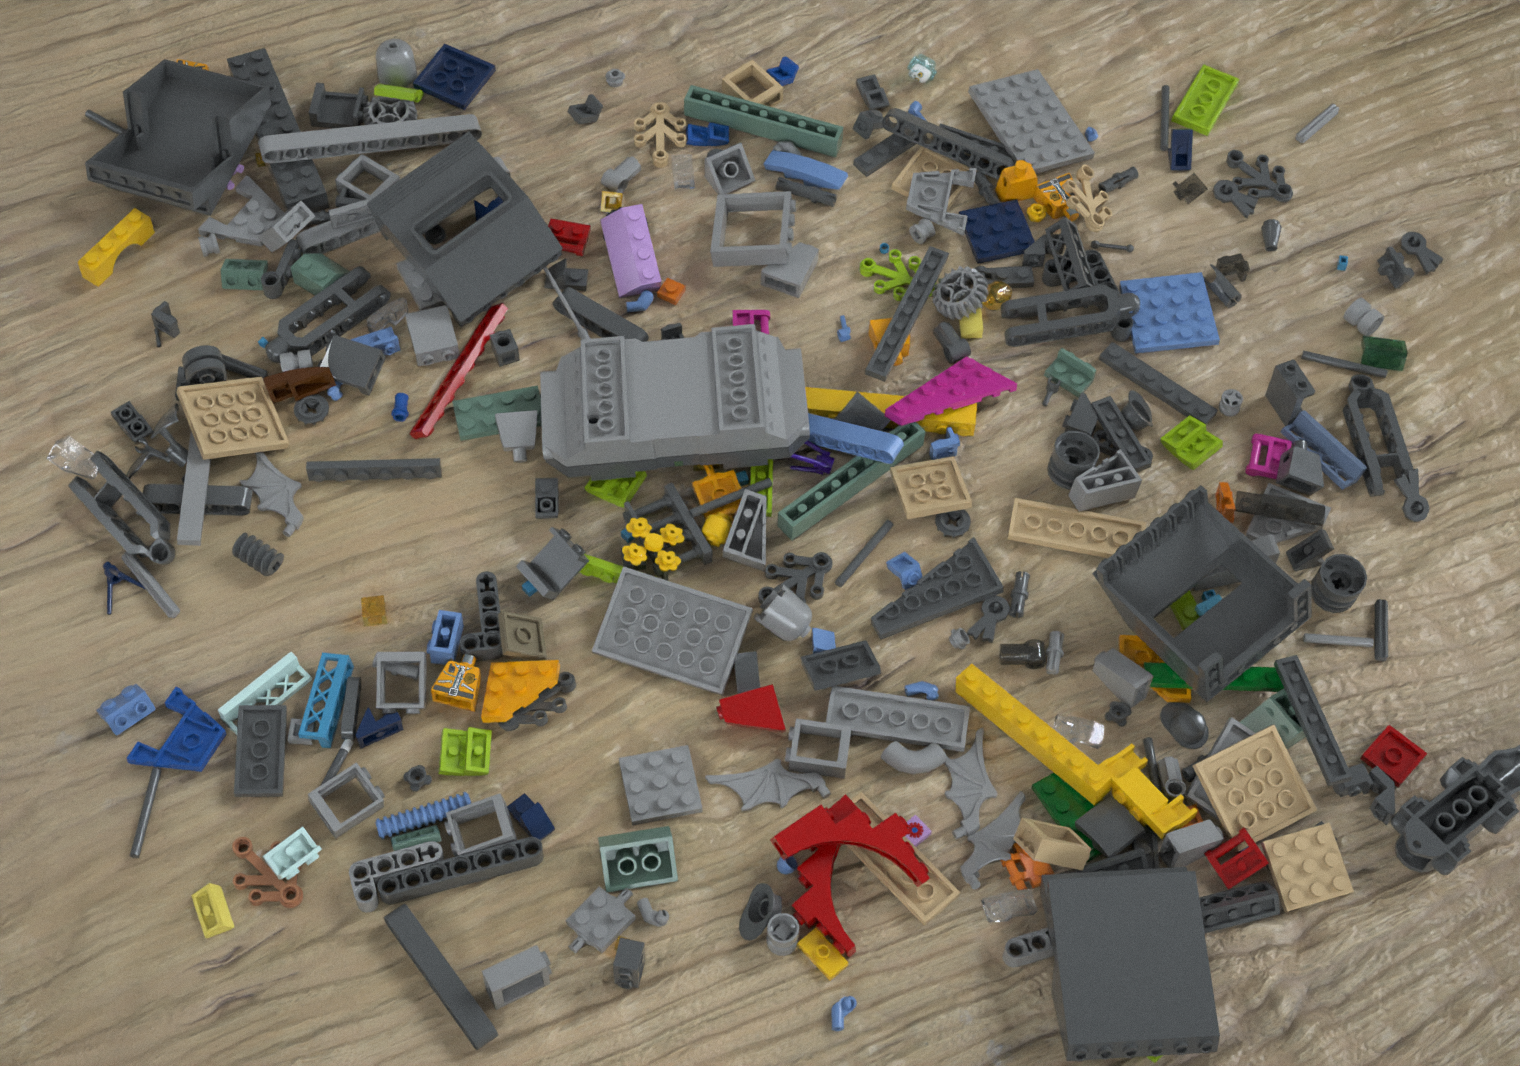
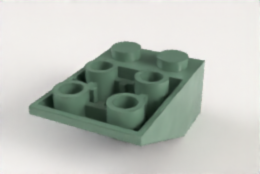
M1285 689L1269 697L1240 721L1241 724L1254 733L1275 725L1286 749L1306 738Z

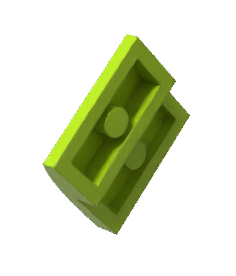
M378 84L374 87V95L418 103L424 97V92L418 89Z
M1190 415L1160 438V442L1164 447L1192 470H1195L1223 447V440L1207 432L1206 424Z
M636 471V477L591 481L590 478L584 489L596 497L624 508V503L627 501L630 503L647 477L645 471Z
M468 727L467 731L443 728L438 774L450 776L488 775L492 730Z

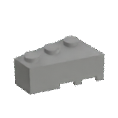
M1120 449L1111 458L1104 459L1097 467L1093 466L1076 477L1068 496L1080 512L1135 498L1142 479Z
M745 489L723 549V558L764 572L766 567V496Z

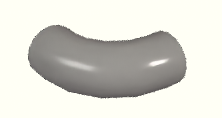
M894 741L883 751L881 759L900 772L921 774L928 773L947 761V756L936 743H931L922 750L913 751L906 749L898 741Z

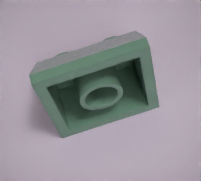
M321 253L303 254L290 267L294 283L314 296L350 272Z

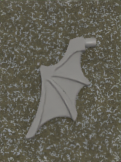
M263 452L255 453L257 465L253 475L248 480H240V484L250 488L260 500L258 510L275 511L286 518L285 523L287 526L283 534L290 537L295 529L298 530L304 519L303 515L296 508L293 499L296 491L301 488V484L277 470Z
M984 728L977 730L975 741L966 754L956 759L947 757L945 766L949 769L952 777L951 788L949 791H945V796L957 804L963 816V820L960 823L961 827L952 831L955 839L965 835L968 837L977 832L980 828L979 810L982 803L989 798L997 797V791L991 784L984 765Z
M780 759L745 773L705 776V779L710 784L725 785L737 792L744 805L741 808L742 811L751 810L754 806L764 802H775L780 804L781 808H784L795 794L806 789H811L813 793L818 790L823 799L831 795L824 779L817 772L800 774L789 772L782 767Z
M1023 791L1019 792L998 818L968 837V842L975 846L974 852L960 868L966 883H969L972 889L980 887V882L977 878L980 877L978 871L983 866L993 861H1007L1011 859L1009 850L1016 842L1013 838L1021 821L1019 809L1025 801Z

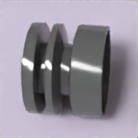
M1068 431L1057 437L1047 466L1048 476L1055 484L1071 490L1076 477L1096 466L1100 449L1095 439L1080 431Z
M1335 554L1326 558L1311 581L1312 599L1320 608L1328 612L1341 613L1350 609L1366 586L1367 574L1365 568L1357 559L1349 555Z

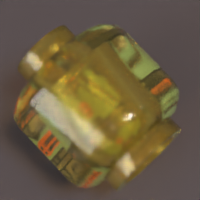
M999 280L987 285L989 293L986 296L987 302L982 304L991 311L1001 309L1002 303L1011 300L1012 290L1010 286Z

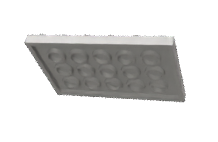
M1038 69L969 87L968 93L1000 142L1005 146L1008 154L1012 156L1015 164L1018 160H1024L1032 165L1037 174L1093 159L1095 152Z
M623 566L592 652L722 696L753 609Z

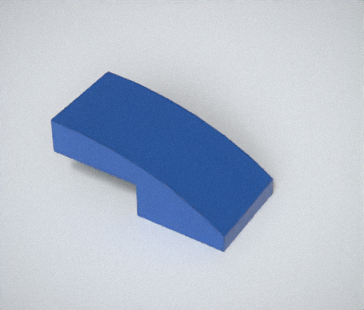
M709 123L708 127L688 124L686 127L687 145L721 146L729 143V126Z

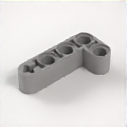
M430 841L353 863L349 868V876L358 908L362 912L367 913L374 911L378 907L379 898L376 887H378V882L383 876L444 860L441 845ZM408 860L414 861V863L411 865H404V863ZM390 867L387 872H380L381 868ZM360 873L367 874L362 879L356 878V876ZM365 895H372L369 900H361Z

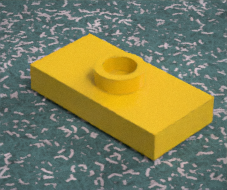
M817 928L813 929L797 943L802 952L829 981L849 964Z

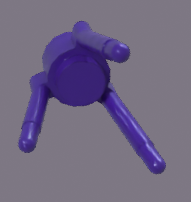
M809 440L804 444L822 455L817 454L815 460L797 454L791 456L797 460L814 464L813 467H815L792 465L790 466L791 470L813 472L821 475L823 473L830 474L835 459L830 457L831 452L821 449Z

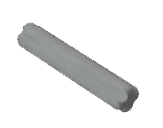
M1335 104L1329 105L1296 134V140L1300 143L1307 141L1338 114L1339 107Z

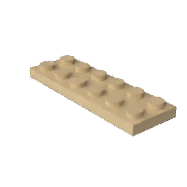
M1015 498L1007 539L1109 558L1121 545H1126L1130 542L1137 532L1145 530L1147 522L1089 511L1079 512L1078 509Z
M862 792L852 799V802L869 816L872 828L887 819ZM905 836L903 840L905 842L908 841L912 845L916 859L919 862H923L929 871L928 876L930 879L916 887L905 872L890 860L873 851L846 845L924 926L960 896V891Z

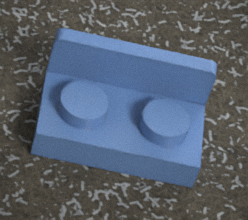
M392 327L351 339L352 341L382 350L384 356L400 351L399 340L394 334Z

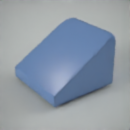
M812 628L813 654L836 648L834 632Z

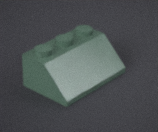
M669 826L598 837L606 892L678 881L673 837Z

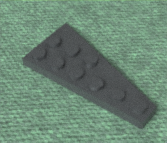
M973 537L962 549H957L952 557L945 562L942 561L919 579L914 587L905 590L902 596L895 602H890L872 616L871 624L880 640L1003 593L1004 586Z

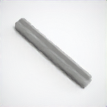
M126 551L122 555L123 562L169 618L177 617L180 613L178 606L140 559Z

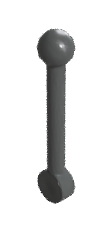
M1096 240L1091 242V247L1094 249L1103 247L1126 250L1127 252H1133L1134 246L1131 244L1122 246L1099 243Z

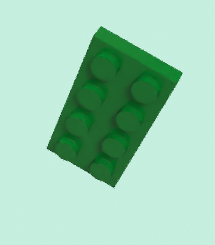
M1055 773L1032 784L1031 789L1055 823L1059 826L1071 828L1091 848L1087 862L1102 855L1093 847L1092 840L1075 826V821L1095 806Z

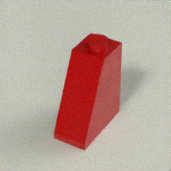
M773 684L719 699L720 706H716L719 719H724L726 725L781 733L786 732Z

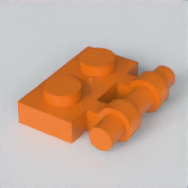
M1017 842L1012 846L1015 853H1010L1011 859L1007 861L1000 860L1002 866L1007 868L1010 874L1009 879L1012 885L1016 886L1019 893L1027 890L1024 882L1029 881L1034 889L1041 886V875L1054 874L1049 863L1034 861ZM1020 862L1024 872H1019L1015 864Z

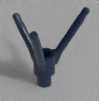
M106 562L103 564V568L105 570L104 574L107 577V614L111 615L114 584L119 583L121 580H126L138 587L145 588L140 581L122 573L111 562Z

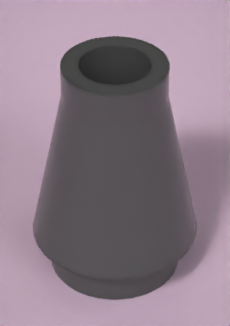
M1266 220L1261 226L1266 251L1273 252L1278 249V241L1282 230L1278 220Z

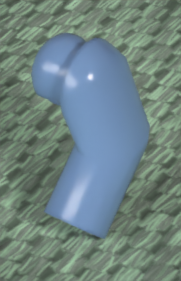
M644 290L637 301L626 302L627 313L647 310L653 301V293L649 290Z
M335 381L337 386L327 389V394L331 396L332 400L337 401L343 395L340 391V386L343 383Z
M843 997L832 1006L833 1031L844 1030V1017L857 1006V1001L854 997Z

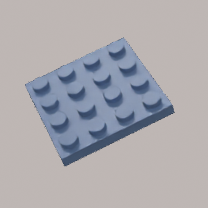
M1202 272L1120 281L1119 288L1121 294L1133 293L1140 299L1139 312L1132 317L1131 338L1135 354L1219 345L1220 339Z

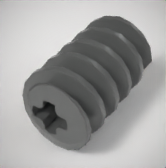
M247 533L240 535L232 548L234 557L240 558L242 562L247 563L248 566L253 567L254 570L261 572L264 576L274 574L284 561V554H277L276 549H270V545L264 544L260 539L257 540L254 535L248 537Z

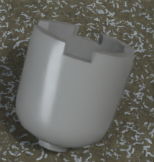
M389 39L380 44L375 57L380 84L408 88V84L417 78V68L411 46L400 39Z
M782 583L779 585L781 590L779 592L773 590L760 605V608L763 610L760 615L756 613L754 619L783 641H793L799 636L804 638L811 630L809 624L812 620V611L803 600Z

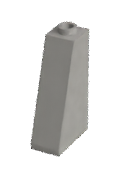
M1273 534L1251 541L1273 562H1277L1280 551ZM1219 566L1193 588L1195 591L1238 583L1239 581L1223 566Z

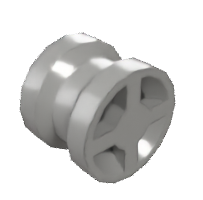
M926 218L921 219L918 225H912L909 230L912 238L918 244H923L926 238H931L935 235L933 224Z
M211 233L208 237H198L204 257H207L210 253H220L215 233Z
M1234 389L1224 391L1219 402L1220 412L1230 417L1237 415L1243 402L1242 394Z

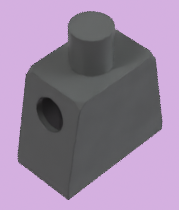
M1295 441L1294 446L1281 455L1276 483L1311 496L1324 487L1320 456L1307 450L1306 441Z

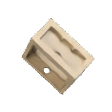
M754 60L741 65L737 70L722 78V93L769 107H774L783 101V87ZM751 76L766 89L765 92L752 100L737 87L738 84Z
M1021 818L1013 838L1034 861L1083 871L1085 863L1090 856L1091 848L1069 827Z

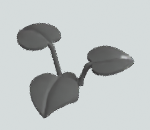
M177 403L160 418L150 437L153 439L160 433L170 443L165 450V453L168 455L164 456L153 451H146L131 465L126 475L129 479L142 467L147 459L153 456L163 459L168 463L172 460L180 467L187 463L188 450L180 445L166 429L168 426L179 422L177 418L179 405Z

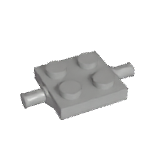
M599 886L566 920L567 925L578 935L568 946L570 950L577 953L586 943L603 953L636 919L635 915L624 906V903L633 896V893L628 888H625L615 897Z

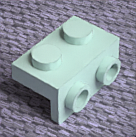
M301 827L262 857L279 880L285 877L289 880L300 872L298 867L304 862L309 865L320 856L317 853L322 848L319 845L317 846L304 827Z

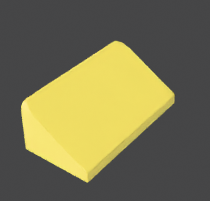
M981 308L976 309V314H969V318L963 316L962 320H959L961 339L982 338L983 321Z
M209 883L191 895L205 938L213 937L234 928L221 886Z

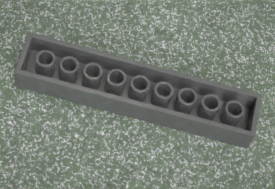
M262 48L228 58L227 63L231 77L265 85L270 89L271 106L255 133L257 141L268 135L301 132L266 49ZM312 159L267 163L286 211L299 201H302L311 212L330 208L326 190Z

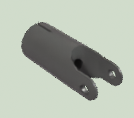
M1210 264L1217 276L1211 283L1203 276L1204 282L1227 308L1235 306L1241 300L1242 295L1217 267Z

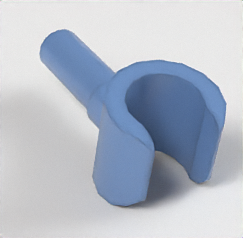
M914 101L910 105L908 113L926 120L920 113L922 105L918 101Z
M842 315L840 316L842 329L837 330L840 342L851 339V329L847 327L845 316Z

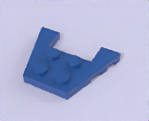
M175 687L165 701V706L182 714L183 717L160 750L137 742L126 758L129 764L202 772L227 735L226 730L206 712H203L191 698L184 695L179 687Z

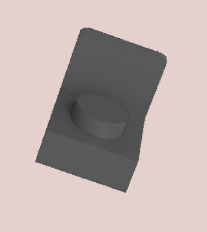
M566 258L548 268L559 289L564 290L566 287H570L577 291L587 290L588 269L567 268ZM546 275L544 287L547 289H554L552 283Z
M1320 529L1286 551L1293 570L1299 571L1321 566L1324 562L1322 557L1334 550V547L1326 530Z

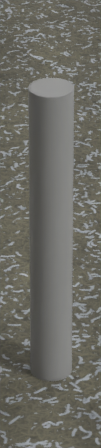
M1304 633L1303 642L1361 647H1373L1374 644L1373 638Z

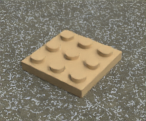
M921 146L892 183L891 189L908 197L913 173L931 171L950 173L951 170L959 169L962 172L969 171L970 167ZM952 184L947 211L966 186Z
M954 456L890 467V474L907 519L972 508V500Z
M1330 823L1261 843L1265 858L1269 862L1268 866L1284 912L1354 892Z

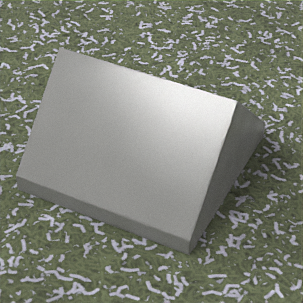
M742 143L733 145L705 158V178L718 195L730 193L756 181Z

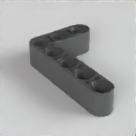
M1096 250L1085 251L1095 285L1105 284L1117 291V295L1120 294L1102 255ZM1050 259L1045 263L1042 275V282L1049 287L1062 285L1054 259ZM1067 261L1064 267L1065 272H1069L1072 265L1071 261ZM1072 277L1071 282L1077 281L1076 278ZM1105 303L1097 304L1100 312H1105L1109 308ZM1132 317L1121 319L1113 331H1110L1116 341L1124 342L1130 338L1133 326Z

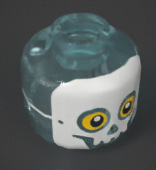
M924 54L914 55L907 66L909 76L920 83H926L928 79L932 81L937 73V70H935L936 62Z

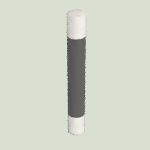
M344 740L321 785L337 775L354 743L352 740Z

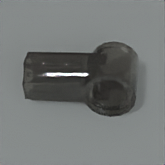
M1028 640L1024 644H1000L999 660L1001 665H1025L1029 669H1040L1046 665L1044 642L1041 640Z

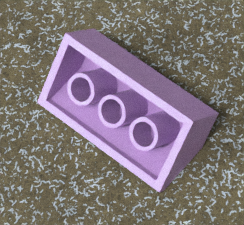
M643 205L623 207L602 218L600 222L619 298L641 294L644 290L651 292L659 290L661 278Z

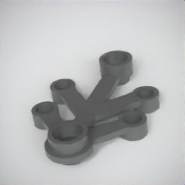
M1229 151L1226 159L1230 168H1239L1252 177H1234L1232 182L1237 185L1238 191L1246 186H1265L1269 190L1251 188L1247 196L1258 200L1259 198H1274L1279 202H1288L1292 199L1293 191L1291 186L1285 183L1284 167L1278 165L1273 168L1272 177L1276 179V183L1270 180L1268 156L1262 154L1257 157L1256 166L1260 168V172H1258L1243 161L1244 155L1241 151Z
M824 552L816 553L813 557L786 553L783 557V564L787 568L777 567L775 564L766 566L765 576L768 579L773 580L778 576L788 577L789 579L784 581L783 584L789 589L797 585L796 595L806 603L804 597L807 578L815 574V582L810 589V596L815 600L821 599L824 595V574L832 569L833 562L831 557ZM787 559H793L794 561H793V562H787L786 560H787ZM796 564L808 566L803 570L791 569ZM774 570L775 573L771 574L768 571ZM779 585L775 588L769 586L761 588L758 594L759 603L762 604L764 598L768 597L773 590L779 592L781 590ZM819 590L821 593L816 594L813 591Z
M569 672L560 673L558 684L551 689L546 688L538 694V699L525 708H519L512 713L513 717L507 722H498V725L505 731H513L518 728L519 724L544 726L548 722L545 711L563 713L567 710L566 701L562 697L555 698L552 702L544 701L559 691L563 693L572 692L577 685L574 675ZM529 711H536L533 715H524Z

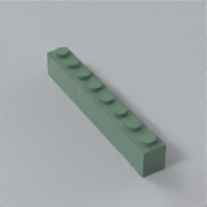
M693 85L690 86L684 98L685 116L726 125L735 130L778 142L790 141L796 147L832 157H837L842 145L844 128L842 126Z
M916 422L903 426L899 425L889 432L901 438L904 443L893 463H883L860 456L854 457L779 511L777 526L793 541L888 472L890 467L896 466L921 448L924 444L925 430Z

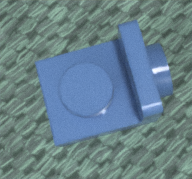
M951 427L946 428L945 439H938L930 444L929 456L931 460L957 456L960 440L957 433L954 434Z
M906 552L886 562L888 569L900 578L904 590L915 586L917 581L923 577L920 564Z

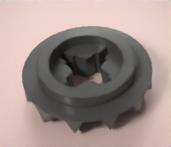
M313 394L296 402L294 414L298 421L304 422L305 425L308 423L315 425L316 422H323L325 416H328L329 404L324 397ZM308 408L315 409L316 414L308 412Z
M963 509L936 514L935 524L937 530L941 531L944 536L949 535L954 539L956 536H963L966 531H969L971 519L967 511ZM949 519L957 521L956 526L953 524L949 525Z

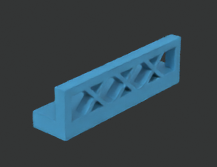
M322 652L300 726L299 737L318 740L322 748H331L345 700L347 679L352 676L354 669L349 655ZM327 660L338 661L337 667L327 672L325 669ZM329 679L332 683L331 687L321 692L319 689L320 684ZM323 699L326 703L325 708L315 713L313 710L314 704ZM316 720L319 722L318 732L307 731L308 725Z

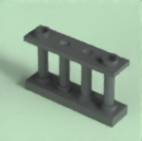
M673 483L664 486L662 499L636 510H633L629 501L624 503L625 512L622 514L626 524L630 523L631 518L638 519L665 506L667 508L670 507L673 511L672 515L650 524L652 529L649 533L657 532L661 528H665L667 524H680L683 528L682 535L684 536V541H690L693 545L692 550L678 555L681 559L680 564L694 558H700L704 565L712 562L713 550ZM638 537L640 542L644 546V539ZM664 543L662 550L671 547V545ZM647 550L656 576H661L662 579L668 581V571H661L659 565L655 563L658 552Z

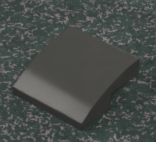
M1111 795L1075 821L1076 828L1091 839L1093 847L1107 858L1115 856L1145 833L1144 828L1134 816Z

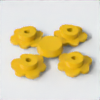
M643 517L638 519L631 518L630 523L626 525V530L632 533L634 538H643L644 546H638L636 543L624 546L622 548L624 560L638 566L641 564V561L647 560L645 554L649 550L658 552L655 563L659 565L661 571H676L677 566L681 563V559L675 556L673 551L666 552L662 548L664 543H669L671 546L682 543L684 541L682 529L676 528L673 524H667L665 528L660 529L661 536L656 533L650 534L652 526L648 524L647 519Z

